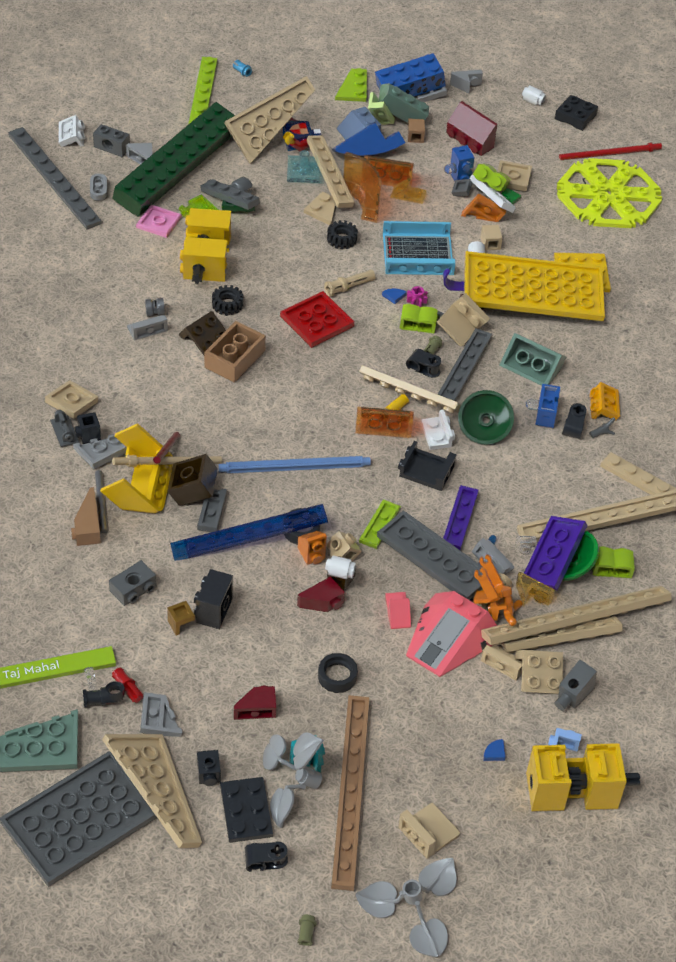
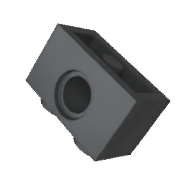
M102 124L93 132L94 148L120 157L126 154V145L130 143V134Z
M142 560L109 580V591L123 606L135 603L141 595L152 592L156 586V574Z

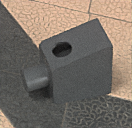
M580 659L560 683L559 698L554 702L556 707L564 711L570 705L575 709L595 689L597 671Z

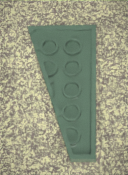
M78 709L70 711L71 714L62 717L57 715L51 717L52 720L43 723L35 722L7 731L5 735L0 736V772L78 769Z

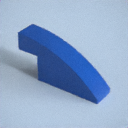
M372 123L333 147L332 150L333 152L347 155H375L395 149L406 142L400 132H395L384 138L377 124Z

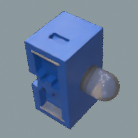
M468 145L452 148L451 163L444 166V172L451 174L454 181L470 179L473 174L471 168L474 167L475 157Z
M542 384L539 400L528 399L526 401L528 409L537 411L535 425L554 428L560 386Z

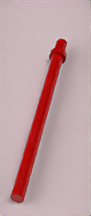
M650 142L646 145L559 154L560 160L642 151L653 152V150L662 149V144H652Z

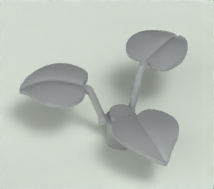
M303 733L295 743L293 749L295 755L293 758L294 765L281 758L286 750V742L282 736L273 735L264 750L263 766L265 769L273 770L279 761L297 771L295 778L299 784L287 785L284 789L278 788L270 802L272 818L280 828H282L283 822L290 813L294 803V793L291 789L300 788L304 790L306 786L316 789L322 781V774L306 766L324 742L323 739L311 733Z
M453 858L441 859L426 866L420 872L418 881L408 880L404 883L403 891L399 892L398 898H396L397 891L391 883L385 881L375 882L356 893L358 903L370 915L377 918H387L395 912L394 903H399L404 897L408 904L416 906L422 924L416 925L410 932L409 938L412 947L421 954L439 957L447 946V929L436 918L425 922L420 901L422 900V891L425 893L432 891L436 896H445L454 890L457 883Z

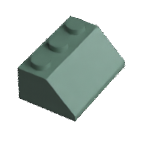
M390 83L380 86L378 102H384L390 112L407 123L408 119H424L425 121L428 117L429 106L425 102L419 101L411 94L405 93Z
M514 333L499 366L542 386V384L549 385L560 372L567 357Z

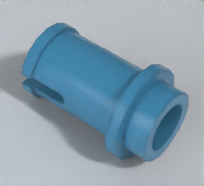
M240 60L235 61L238 66L233 63V68L239 71L242 76L248 77L251 75L252 69L250 65H245Z

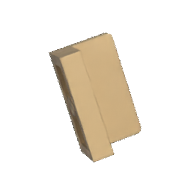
M487 645L483 649L481 661L515 681L522 674V660L515 659L516 656L512 653L506 652L497 645H492V647Z

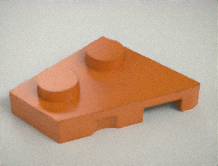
M478 193L462 211L461 216L466 217L468 214L476 216V219L499 222L506 214V210Z

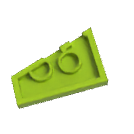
M351 68L336 94L335 100L366 102L367 69Z

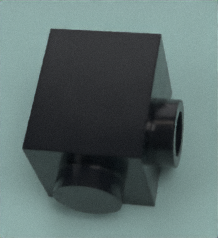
M96 412L78 415V426L75 427L77 438H81L82 444L90 443V440L95 438L98 441L101 440L100 424Z
M218 750L197 751L199 784L213 786L221 782Z

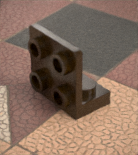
M210 311L185 327L178 335L182 339L186 337L192 339L204 355V352L226 329L214 312Z

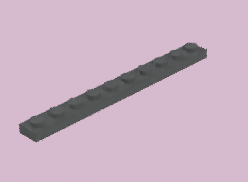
M23 127L8 132L12 141L86 230L102 224L97 214Z

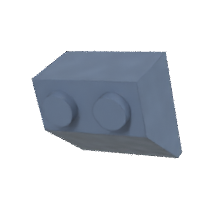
M366 107L352 110L336 129L346 140L372 123H376L381 131V124Z

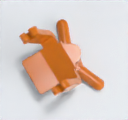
M486 554L485 559L488 562L484 561V557H480L479 560L481 566H483L480 568V572L483 575H479L478 570L474 572L475 578L483 589L476 591L473 599L474 604L488 603V612L492 615L494 621H497L500 610H504V617L511 626H515L517 620L513 614L523 603L521 600H516L513 603L511 596L512 588L504 585L492 562L491 556Z

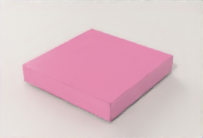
M150 205L136 224V228L167 238L182 218V214Z

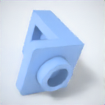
M557 728L555 736L550 735L548 745H565L566 749L578 751L582 734L572 730Z

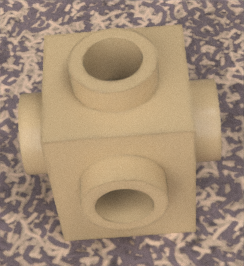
M338 531L326 544L331 556H340L352 561L362 552L356 544V538L350 533L346 534Z

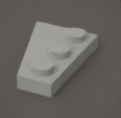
M115 434L99 441L97 438L91 439L90 443L80 445V442L73 444L75 451L93 469L112 461L113 457H120L126 454L127 447L114 437Z

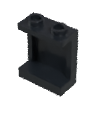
M414 440L412 445L407 447L405 458L401 459L398 464V469L400 470L399 477L442 491L455 467L457 454L449 452L447 458H443L418 449V442Z

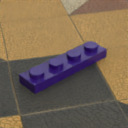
M462 485L459 487L443 539L460 551L479 491L478 489Z

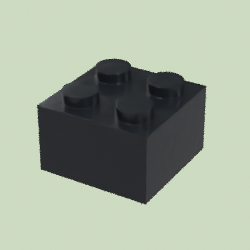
M210 569L208 575L203 577L200 592L197 591L194 597V603H196L194 610L196 623L220 630L233 600V575Z

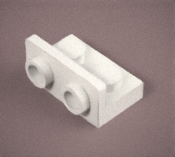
M76 115L59 122V144L61 147L70 145L75 141L80 147L84 146L85 125Z
M440 410L439 417L421 419V426L430 450L452 447L455 433L453 429H450L449 416L445 415L444 410Z

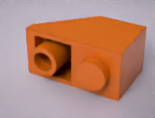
M315 531L298 537V550L307 565L312 563L319 564L325 559L327 539L325 533Z

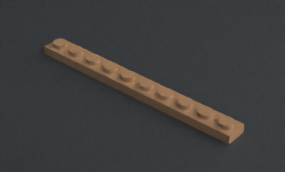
M348 695L331 889L354 891L369 697Z

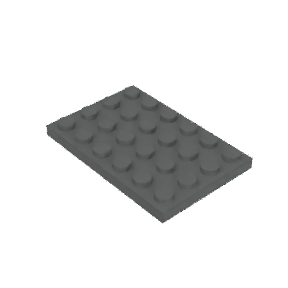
M108 751L0 817V824L49 887L157 817L113 754Z

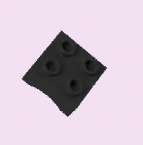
M570 95L556 110L555 120L568 123L574 128L583 131L587 124L597 115L598 106L577 96Z

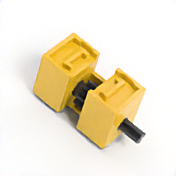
M190 208L189 215H186L185 219L187 228L184 250H180V260L183 261L180 264V273H183V279H190L197 285L202 280L225 282L226 256L229 253V248L226 247L231 240V211Z
M620 743L587 744L583 758H566L565 745L532 746L526 772L531 811L564 810L567 798H584L586 810L618 809L625 786L640 785L639 773H625Z

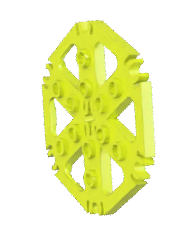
M588 158V160H583V164L577 161L557 182V197L578 220L581 217V222L588 219V225L593 224V226L635 228L636 222L643 225V222L646 223L661 204L662 196L658 195H661L662 191L640 166L638 169H636V164L630 167L629 161L625 163V160ZM612 165L618 167V169L608 180L596 166ZM575 172H579L590 184L570 183L568 180ZM638 175L649 186L629 187L626 185L633 176ZM570 198L593 200L586 208L581 209ZM629 201L651 202V204L644 212H639ZM611 206L622 219H604L601 216Z

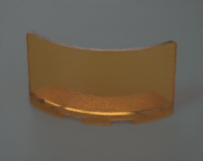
M346 152L343 179L351 196L360 203L362 208L361 219L377 223L381 197L380 175L376 168L367 160L356 154Z

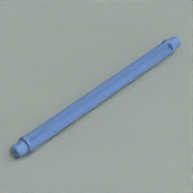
M348 456L226 462V464H218L219 472L247 473L354 468L371 465L370 457Z

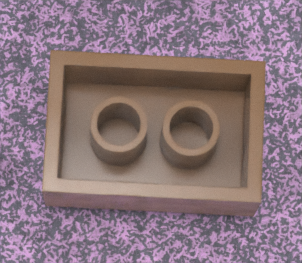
M235 321L204 352L205 368L235 383L264 353L266 335Z

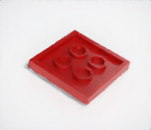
M324 291L280 311V317L311 348L354 327L355 323Z

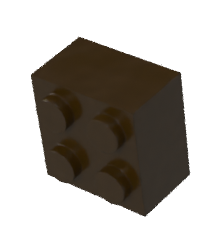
M207 453L173 463L167 492L178 506L212 497L218 468Z

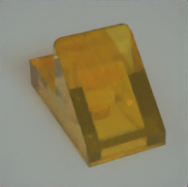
M410 177L394 186L390 198L423 204L426 190L410 187Z
M522 572L518 573L516 587L523 607L530 597H533L540 604L544 603L549 606L553 600L555 590Z

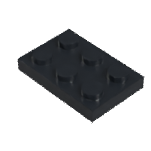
M256 777L220 782L229 843L273 837L264 778Z

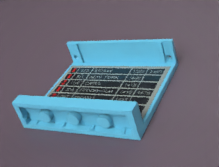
M384 221L385 273L443 275L444 270L449 268V275H454L456 263L452 257L451 222Z

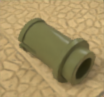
M436 335L430 337L424 351L434 355L436 350L442 346V339Z
M305 914L302 915L298 922L300 925L298 943L299 945L312 946L313 932L317 921H315L314 916Z

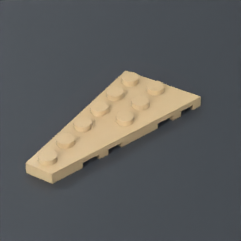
M307 76L225 121L224 124L250 164L314 93L315 88Z
M105 734L102 738L103 742L178 848H198L202 841L163 734Z

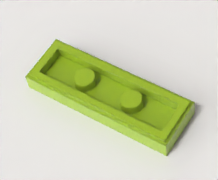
M383 499L361 535L359 543L377 549L382 541L377 537V532L397 516L401 506Z

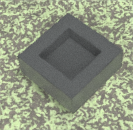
M471 179L455 180L451 192L452 195L457 197L469 196L472 187Z

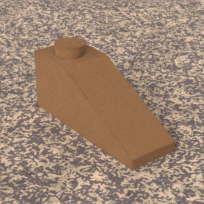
M94 487L89 489L74 519L75 528H71L72 540L76 539L77 546L101 543Z

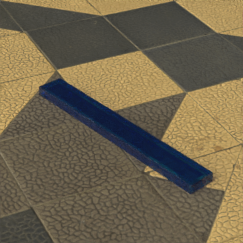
M323 504L175 541L170 543L174 561L184 560L328 523V518Z

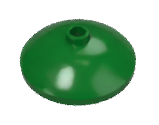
M585 530L563 581L579 578L595 565L599 556V544L590 532Z

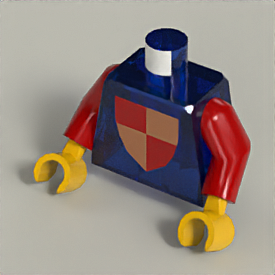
M291 118L282 130L287 151H303L309 148L307 143L308 136L321 135L320 129H311L308 121H298L294 118Z

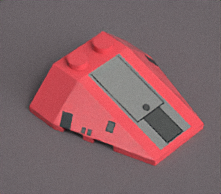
M457 592L435 593L423 608L406 656L441 677L467 660L476 657V655L483 652L487 645L492 647L482 638L481 630L497 626L488 611Z

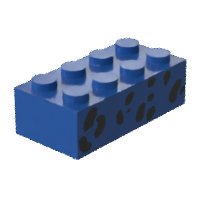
M434 53L375 71L379 90L382 84L390 83L414 97L446 86L444 71Z

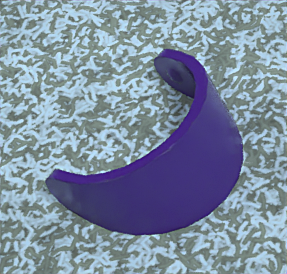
M445 269L443 272L444 286L450 291H464V281L459 282L448 279L450 269Z

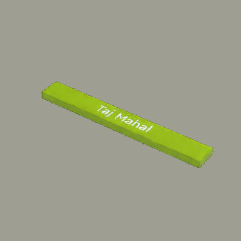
M109 646L1 667L0 689L116 666L113 648Z

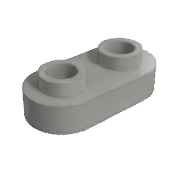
M94 174L90 178V197L93 200L100 201L107 197V177L103 174Z

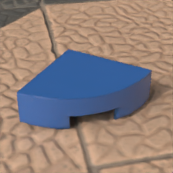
M396 288L387 289L382 292V296L394 304L403 299L407 294L406 291Z
M503 739L495 740L486 747L483 761H505Z

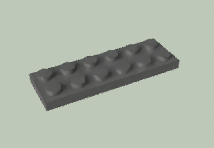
M404 510L377 532L379 539L449 590L455 591L470 600L476 594V591L482 589L479 581L474 576V572L478 570L479 575H483L480 572V568L483 566Z

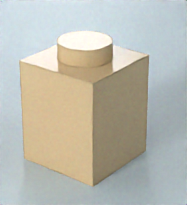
M482 225L480 237L485 245V250H501L502 235L499 225Z

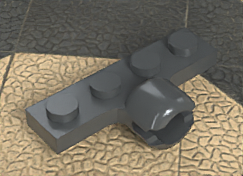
M246 177L238 178L231 185L223 184L214 179H210L200 185L201 192L247 210L260 204L259 197L251 194L253 192L252 189L250 190L252 183Z

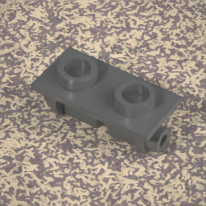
M57 410L54 415L55 419H51L50 422L60 447L79 443L69 416H66L64 411Z

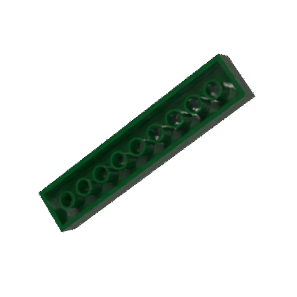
M218 102L212 104L115 185L112 199L135 216L139 217L150 205L157 202L232 137L224 123L235 115Z

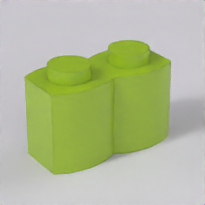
M485 163L478 164L473 173L477 180L487 182L492 189L497 191L506 190L511 181L505 173L497 172L493 166Z
M404 304L400 329L434 334L438 310L433 307Z
M599 547L598 559L592 567L593 575L631 579L635 570L633 551L625 548Z

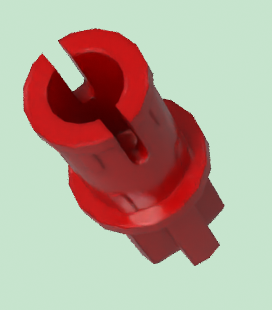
M122 667L112 672V677L124 685L125 693L131 701L139 703L143 699V694L135 685V680L130 678Z

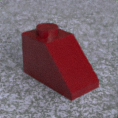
M330 576L299 593L297 596V606L302 609L329 612L333 609L338 610L344 603L345 592Z
M263 685L253 687L234 705V720L276 718L275 686Z

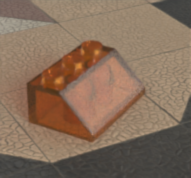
M365 155L362 182L411 189L415 165L410 162Z
M358 406L355 433L411 438L414 411Z

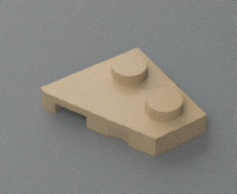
M322 192L304 208V213L330 225L332 224L336 204L331 195Z

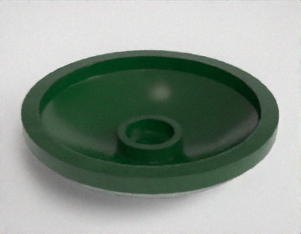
M481 390L472 393L463 401L458 413V422L461 431L469 440L481 445H492L502 441L510 433L514 424V411L508 399L502 394L492 390ZM488 418L490 421L488 423H484L483 419Z

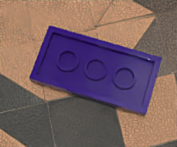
M551 516L521 577V582L529 586L557 591L588 526L587 523L582 520Z

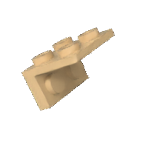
M465 293L453 302L437 323L459 346H463L469 340L475 328H480L490 318Z
M516 651L515 659L522 660L521 691L559 694V685L563 680V652Z
M430 803L414 815L408 810L400 814L398 828L426 859L460 836V831L433 803Z

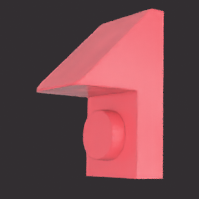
M385 593L390 628H411L410 600L406 598V593Z

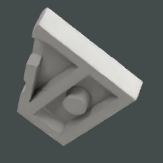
M144 692L140 733L181 737L182 729L178 727L175 721L176 716L169 707L166 695Z

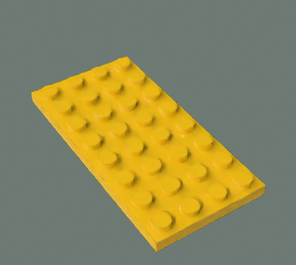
M471 251L465 252L464 294L466 293L479 307L604 321L603 269L600 266Z

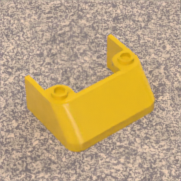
M138 423L115 433L114 436L127 447L126 457L128 455L155 457L163 447ZM170 452L165 455V457H173ZM173 464L137 465L134 467L131 484L123 478L101 488L100 492L122 510L145 513L160 512L164 508Z

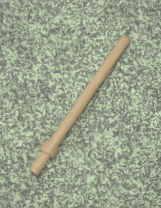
M128 455L127 457H113L112 464L127 465V467H136L137 465H169L193 457H164L159 464L153 462L154 457ZM209 456L214 464L222 463L221 456Z

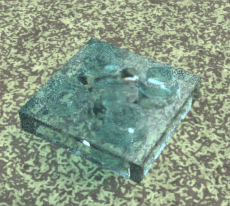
M306 150L300 151L299 156L288 155L287 182L320 183V169L314 156H310V153Z

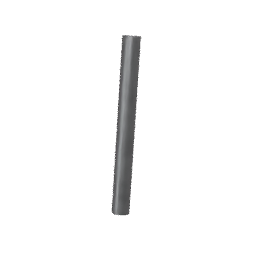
M97 470L95 471L100 533H108L105 495L100 492L101 488L104 487L103 472Z

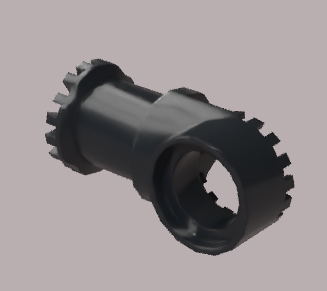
M118 681L110 682L106 687H101L100 690H83L84 708L91 705L105 706V703H118V701L121 702V699L125 698L124 685ZM112 690H113V691H114V690H117V691L119 690V691H120V692L117 693V694H112V693H110Z

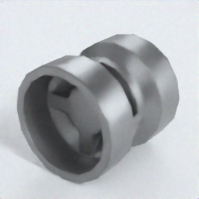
M157 298L156 300L145 299L147 316H153V314L165 315L163 298Z

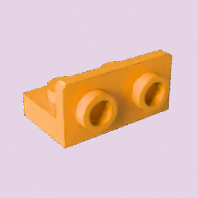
M600 382L591 389L589 394L591 399V418L596 419L602 414L605 417L611 419L614 417L617 420L620 417L619 390Z

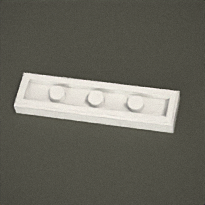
M471 175L472 183L498 206L512 213L514 212L515 206L497 190L492 189L487 182H481L474 175Z

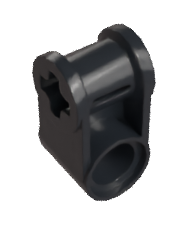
M416 349L406 361L408 369L416 370L415 372L430 378H436L441 373L439 369L441 358L422 349Z
M575 403L571 405L562 435L580 439L587 412L583 404Z
M282 842L250 843L244 848L246 870L249 872L260 869V871L281 869L288 863V849Z

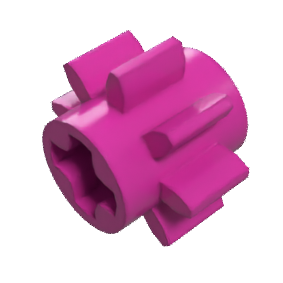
M420 286L413 287L411 291H407V303L422 307L423 303L427 304L428 292L424 291Z

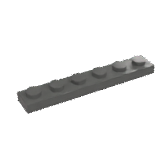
M475 328L438 395L456 402L489 344L492 333Z

